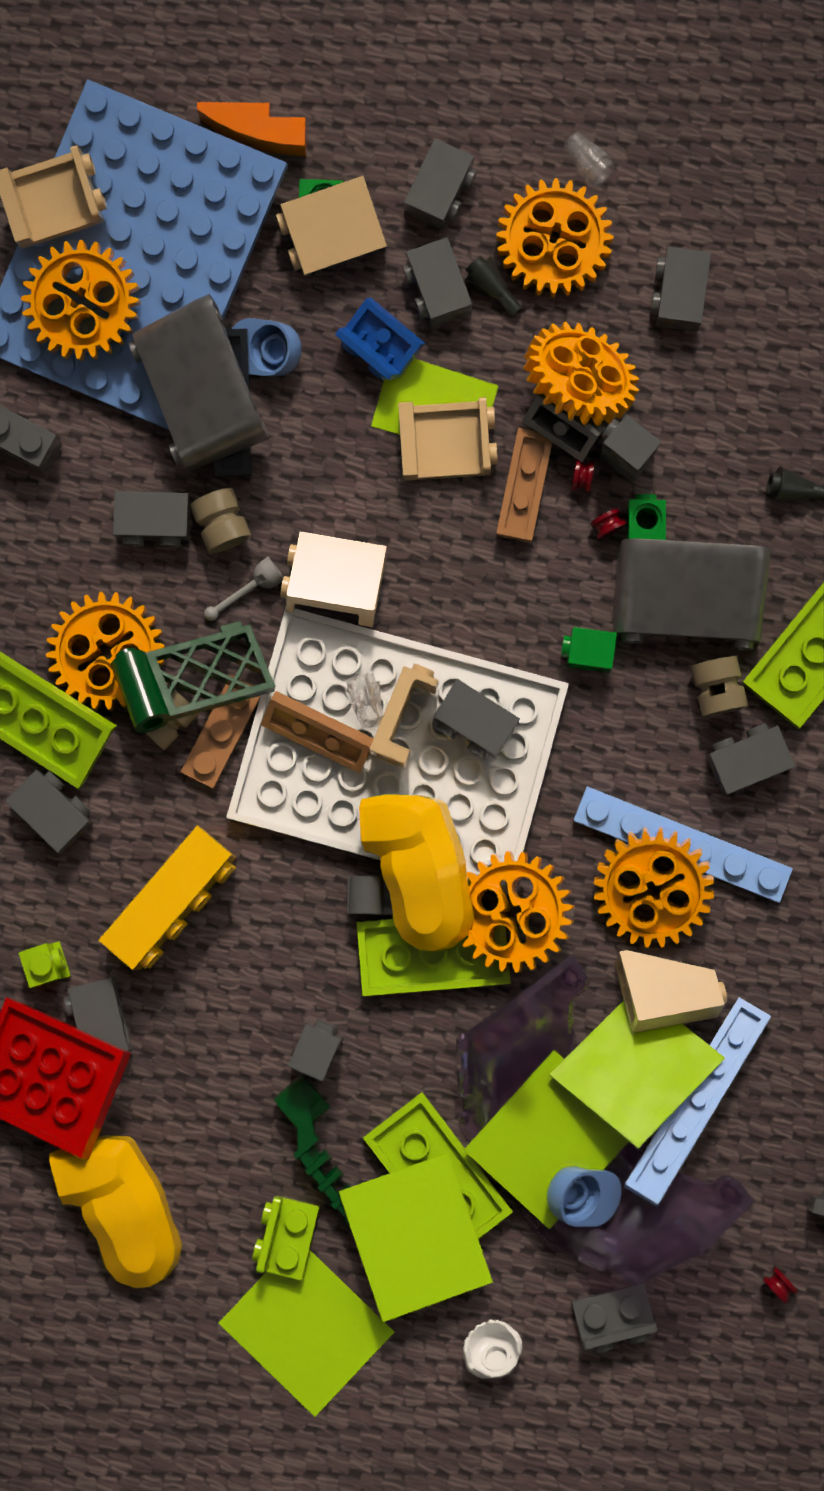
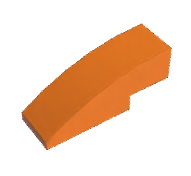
M197 102L200 121L216 132L258 150L281 155L306 157L307 126L305 117H271L269 103Z

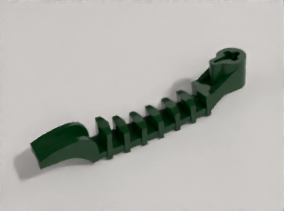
M300 1074L274 1098V1101L297 1127L298 1150L293 1156L303 1162L306 1166L305 1172L309 1176L314 1177L318 1182L316 1184L317 1188L322 1193L327 1194L331 1199V1206L344 1215V1221L350 1226L340 1194L334 1186L344 1176V1173L338 1166H335L326 1175L322 1168L333 1158L326 1149L320 1153L315 1148L321 1142V1139L315 1133L314 1122L330 1108V1105L307 1078ZM348 1183L342 1190L353 1186Z

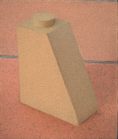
M628 950L620 951L614 966L632 1033L717 1018L727 1003L725 986L723 982H718L715 970Z

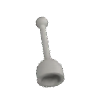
M269 556L255 566L253 572L254 580L217 606L207 607L204 611V617L209 621L216 620L219 612L258 585L265 589L279 585L283 581V575Z

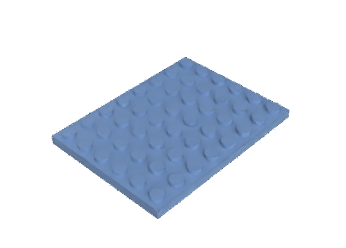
M87 79L54 158L71 153L70 147L78 145L83 154H90L96 170V175L91 176L94 189H101L107 205V209L102 211L105 222L24 249L19 245L17 246L0 286V359L169 430L143 362L136 363L130 350L129 343L134 341L133 333L208 294L217 303L221 316L224 319L286 173L288 164ZM79 240H83L86 243L87 250H90L94 242H98L101 246V255L107 248H111L114 251L112 262L122 257L126 263L121 271L131 269L135 274L128 283H137L140 287V290L131 294V296L141 301V305L131 307V310L139 316V320H128L127 322L134 332L131 334L122 331L119 335L123 339L124 344L120 345L113 340L110 343L112 354H108L103 348H99L97 360L92 358L89 351H86L83 361H79L76 358L75 351L72 352L68 359H65L61 354L62 347L53 354L48 350L50 340L43 344L36 340L41 330L31 332L28 329V325L35 319L26 318L22 314L23 311L31 308V305L21 301L22 296L31 294V291L23 285V282H34L36 278L30 273L29 268L40 270L43 267L39 262V256L46 258L48 261L52 259L51 247H54L60 254L63 253L65 241L72 246L73 250H77ZM80 267L71 269L67 275L68 283H78L83 277V269ZM60 283L53 285L54 289L66 294L78 305H84L104 319L109 317V313L94 306L85 296L80 297ZM103 287L98 294L99 302H109L115 294L114 287ZM55 299L49 304L48 312L50 315H58L63 311V299ZM92 317L83 319L79 325L80 333H91L96 325L95 319Z

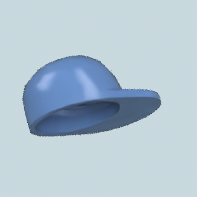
M246 318L236 323L232 328L248 329L250 374L268 377L285 376L298 365L302 354V343L299 335L291 326L277 321Z
M577 1166L565 1167L557 1172L550 1182L547 1190V1205L557 1219L575 1227L599 1226L607 1222L615 1213L621 1199V1183L614 1173L606 1170H586Z

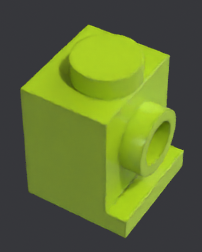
M60 941L45 943L18 952L29 988H37L71 976Z

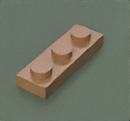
M518 428L496 536L532 543L552 442L537 431Z
M239 679V681H241V682H243V683H245V684H247V685L253 686V685H251V684H249V683H247V682H245V681ZM225 685L220 695L226 694L229 685ZM260 696L213 709L181 773L214 789L259 703Z
M275 691L270 699L261 726L358 773H361L370 754L369 749L374 739Z

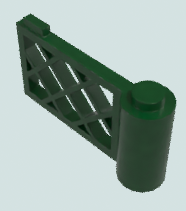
M241 621L223 625L219 628L220 633L146 653L135 648H126L119 651L111 663V668L135 730L139 733L152 732L175 719L274 692L276 686L250 624L242 626ZM245 638L249 648L245 658L226 649L230 641ZM206 649L217 655L212 665L208 667L191 659L195 651ZM221 657L240 665L234 678L215 670ZM171 658L182 663L174 677L162 671L158 661ZM187 666L206 675L199 688L181 680ZM247 668L260 674L263 683L250 686L239 681V678L244 669ZM211 677L229 685L226 694L216 696L204 690ZM166 682L169 683V684H171V686L169 687V689H168V687H167ZM176 687L195 695L191 704L175 707L171 695Z

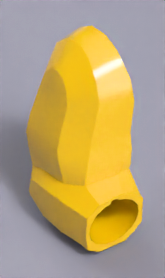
M386 794L361 799L359 806L361 843L365 852L381 857L380 867L390 892L394 924L400 937L418 950L438 952L453 948L468 935L474 915L468 891L466 860L447 804L442 800L423 795Z
M100 1136L95 1142L89 1159L79 1158L61 1148L49 1154L50 1165L59 1198L63 1205L70 1204L81 1207L82 1216L87 1227L97 1239L103 1265L112 1278L119 1283L133 1288L151 1287L166 1279L179 1263L182 1243L179 1232L173 1222L164 1189L135 1140L130 1136Z

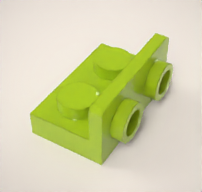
M278 1195L274 1197L273 1203L266 1202L261 1219V1224L267 1225L264 1240L257 1239L252 1256V1261L258 1262L257 1272H269L297 1280L303 1279L319 1214V1205Z

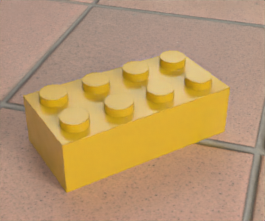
M196 826L98 941L132 970H141L143 967L150 969L164 953L160 949L162 944L167 939L175 940L187 927L188 923L184 921L186 916L192 910L199 912L211 899L212 895L208 891L216 881L223 884L235 871L236 867L232 863L237 857L203 828Z

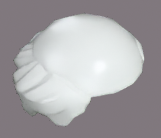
M490 1319L487 1323L483 1322L477 1325L464 1340L463 1358L466 1367L471 1374L481 1379H500L509 1375L517 1366L518 1358L522 1353V1341L518 1332L509 1324L499 1320L494 1321Z

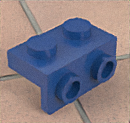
M371 297L365 299L346 327L339 328L335 333L342 341L341 346L343 349L355 357L360 356L369 363L368 369L382 380L400 378L425 345L420 338Z

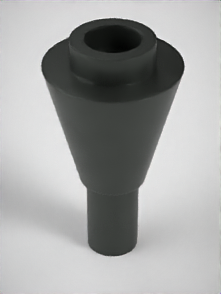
M480 255L465 269L469 274L465 281L493 300L496 299L511 316L522 307L507 290L508 287L492 256L485 260Z
M781 466L778 467L775 473L771 472L768 477L766 492L771 494L772 502L810 500L811 498L824 501V486L814 484L812 481Z

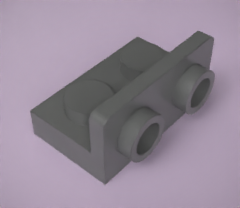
M644 1282L571 1300L582 1345L585 1350L592 1348L593 1353L611 1350L614 1348V1342L628 1339L629 1344L649 1340L651 1338L650 1333L657 1331Z

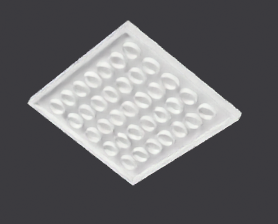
M285 608L268 668L276 686L275 691L260 696L226 818L381 861L380 856L365 852L361 843L359 816L361 799L386 794L423 795L442 800L447 804L463 848L467 872L480 874L477 862L482 861L490 867L491 855L493 854L497 855L501 862H504L506 851L512 852L515 861H517L525 847L569 683L294 608V612H288ZM413 664L424 666L434 671V678L439 680L436 694L420 688L414 689L392 743L410 749V758L405 769L369 754L361 773H358L261 726L270 699L275 691L374 738L403 666L411 669ZM457 679L520 718L519 723L495 759L489 755L486 760L478 757L467 749L469 742L458 735L453 740L436 729L438 722L433 720V715ZM467 877L468 885H470L472 882ZM503 880L501 881L502 890L509 896L507 882Z

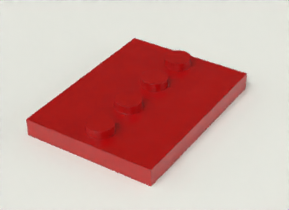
M6 997L0 1011V1119L79 1158L89 1159L131 1053L20 1001Z

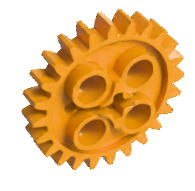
M558 178L554 179L552 188H547L545 182L539 180L538 191L535 192L532 187L526 185L525 198L516 193L513 195V202L516 207L511 205L504 206V213L509 218H499L498 226L506 231L496 233V241L505 243L498 247L497 254L508 256L503 261L502 267L503 269L515 268L511 275L513 281L521 276L525 278L523 283L524 290L534 283L537 285V295H540L544 287H547L552 298L555 297L557 288H562L565 295L570 296L571 285L574 284L582 291L585 286L584 278L593 283L596 281L597 275L593 268L604 271L606 263L601 258H610L612 252L611 249L604 245L613 243L614 235L604 232L611 229L612 220H601L606 215L607 208L600 207L595 209L598 196H592L587 200L585 198V186L576 193L572 191L573 181L571 180L567 183L565 189L560 188ZM538 210H545L550 213L552 218L547 222H539L533 217V213ZM572 220H580L586 225V229L582 232H574L570 230L567 224ZM527 227L533 232L526 233L523 229ZM553 232L560 234L556 243L549 242ZM530 243L536 244L541 248L542 252L538 256H528L524 253L523 247ZM583 243L586 247L579 248L576 244ZM564 253L571 254L575 257L576 263L569 267L563 266L557 258Z
M79 240L77 250H73L72 246L65 241L64 252L61 254L54 247H51L52 259L48 261L46 258L39 256V262L43 267L40 270L29 268L30 273L36 277L34 282H23V285L31 291V294L22 296L21 301L31 305V308L26 309L22 314L26 318L35 319L28 325V329L31 332L41 330L36 340L40 344L50 340L48 350L53 354L62 347L61 354L65 359H68L72 352L75 351L76 358L79 361H83L86 351H89L92 358L97 360L99 348H103L108 354H112L110 343L114 340L116 343L123 345V339L119 334L122 331L131 334L134 332L127 324L128 320H139V316L131 310V307L141 305V301L131 296V294L140 290V287L137 283H128L135 275L131 269L121 271L126 263L122 257L112 262L114 251L111 248H107L101 255V246L98 242H94L90 250H87L86 243L83 240ZM76 267L82 268V279L75 284L68 283V272ZM60 283L80 297L85 296L94 306L109 313V317L104 319L84 305H78L69 296L54 289L53 285ZM105 286L114 287L115 294L113 298L106 303L99 302V291ZM55 299H63V311L58 315H50L48 312L49 304ZM87 317L94 318L96 324L94 330L89 334H81L79 331L81 321Z
M563 322L560 329L554 323L551 324L548 330L542 328L538 336H534L524 355V359L527 362L523 369L530 372L526 380L527 382L537 384L533 393L546 396L543 401L544 405L553 402L556 405V414L563 410L566 411L569 421H572L575 415L579 416L583 425H586L590 418L596 426H600L603 420L610 424L616 417L621 419L635 401L634 397L639 391L635 385L639 377L632 375L636 368L635 365L625 364L629 355L625 353L618 354L616 351L619 347L618 343L609 345L606 343L607 335L604 334L600 338L595 336L593 327L588 332H584L580 323H577L573 330L567 322Z
M99 592L98 602H93L88 595H84L85 606L80 607L72 601L71 606L74 613L71 616L62 611L59 613L65 621L63 626L58 624L51 625L59 634L58 637L47 638V642L56 648L54 651L46 653V657L57 661L48 670L52 674L61 673L55 684L58 687L69 684L65 693L71 697L79 693L78 701L83 705L90 698L92 709L96 711L99 709L102 701L105 702L109 711H113L114 702L117 700L124 708H127L111 668V663L115 659V655L126 648L136 647L146 653L166 647L164 644L155 642L156 639L163 635L161 629H150L157 620L154 616L143 619L147 610L144 605L133 610L134 599L132 597H129L124 604H121V598L117 592L114 593L111 601H107L103 592ZM108 618H117L120 621V628L113 635L103 634L102 625ZM133 632L134 636L131 639L121 642L110 650L113 655L110 659L100 656L84 671H79L80 665L91 661L102 653L100 649L102 644L105 643L108 647H112L127 633ZM79 638H86L90 643L89 650L82 656L73 655V643ZM158 661L159 666L165 665V661ZM99 668H107L110 671L109 681L102 686L94 685L92 681L93 673Z
M647 827L643 828L642 838L637 839L631 831L628 833L629 843L627 845L619 839L615 840L617 853L606 849L604 856L610 863H598L597 870L605 875L594 878V884L603 887V889L594 893V899L605 900L599 906L598 912L599 914L610 912L606 920L607 927L618 923L617 936L620 937L629 931L631 933V944H634L639 936L644 937V944L647 948H649L652 938H657L661 948L665 946V938L668 936L678 944L679 932L683 931L686 935L692 936L693 930L690 923L702 926L703 918L699 912L710 913L711 906L703 901L714 898V891L704 888L714 883V876L703 875L710 868L709 861L698 863L702 856V850L697 849L690 852V838L681 844L677 843V831H674L669 839L664 838L663 828L659 827L656 837L650 836ZM662 856L668 857L673 861L674 866L668 871H660L655 868L654 860ZM628 870L637 873L640 880L634 885H626L620 880V874ZM681 873L685 875V877L681 880L678 879L667 882L674 878L675 875ZM653 881L656 886L661 885L660 893L655 894L652 889L647 890L648 882ZM674 890H682L689 898L683 904H674L670 901L668 895ZM639 893L633 900L627 902L623 900L625 896ZM640 904H647L653 908L654 914L649 918H640L636 915L634 909Z
M506 851L504 862H501L500 858L493 854L491 855L490 867L482 861L477 862L480 874L467 872V877L472 882L468 886V891L473 905L474 920L468 933L469 937L462 945L463 947L473 945L477 947L472 956L474 959H478L484 954L487 955L486 967H491L498 960L501 972H506L509 964L512 963L514 971L517 973L522 971L523 962L525 961L527 966L534 970L537 966L536 957H539L544 963H548L550 961L547 953L548 949L557 953L561 951L560 946L556 943L557 938L569 939L570 936L562 930L563 925L574 924L573 920L565 917V912L575 909V906L564 904L563 899L572 892L571 890H560L558 888L565 879L563 876L553 879L550 877L554 870L553 865L540 869L541 857L536 856L528 864L527 853L521 852L518 860L515 861L512 852ZM527 877L533 883V892L528 898L523 899L518 895L516 886L520 879ZM503 880L507 882L512 905L521 907L522 912L517 914V920L527 939L524 944L520 941L516 920L506 916V912L511 909V906L501 887V881ZM488 890H493L499 900L497 907L492 911H487L482 905V897ZM537 912L542 914L546 920L545 929L539 934L533 933L528 924L529 918ZM501 925L506 926L511 933V939L505 946L498 945L494 939V932Z

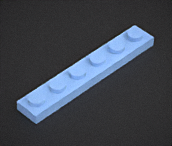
M586 787L573 819L576 823L629 843V832L632 831L637 839L642 838L643 828L646 827L651 837H656L659 827L663 828L664 838L669 839L674 831H677V843L681 844L690 838L691 845L689 851L702 850V856L698 863L709 861L710 868L704 874L714 876V878L777 903L781 901L793 870L791 867L590 787Z
M740 997L737 999L710 1044L713 1049L725 1057V1060L660 1126L625 1183L626 1189L658 1207L770 1021L771 1016Z

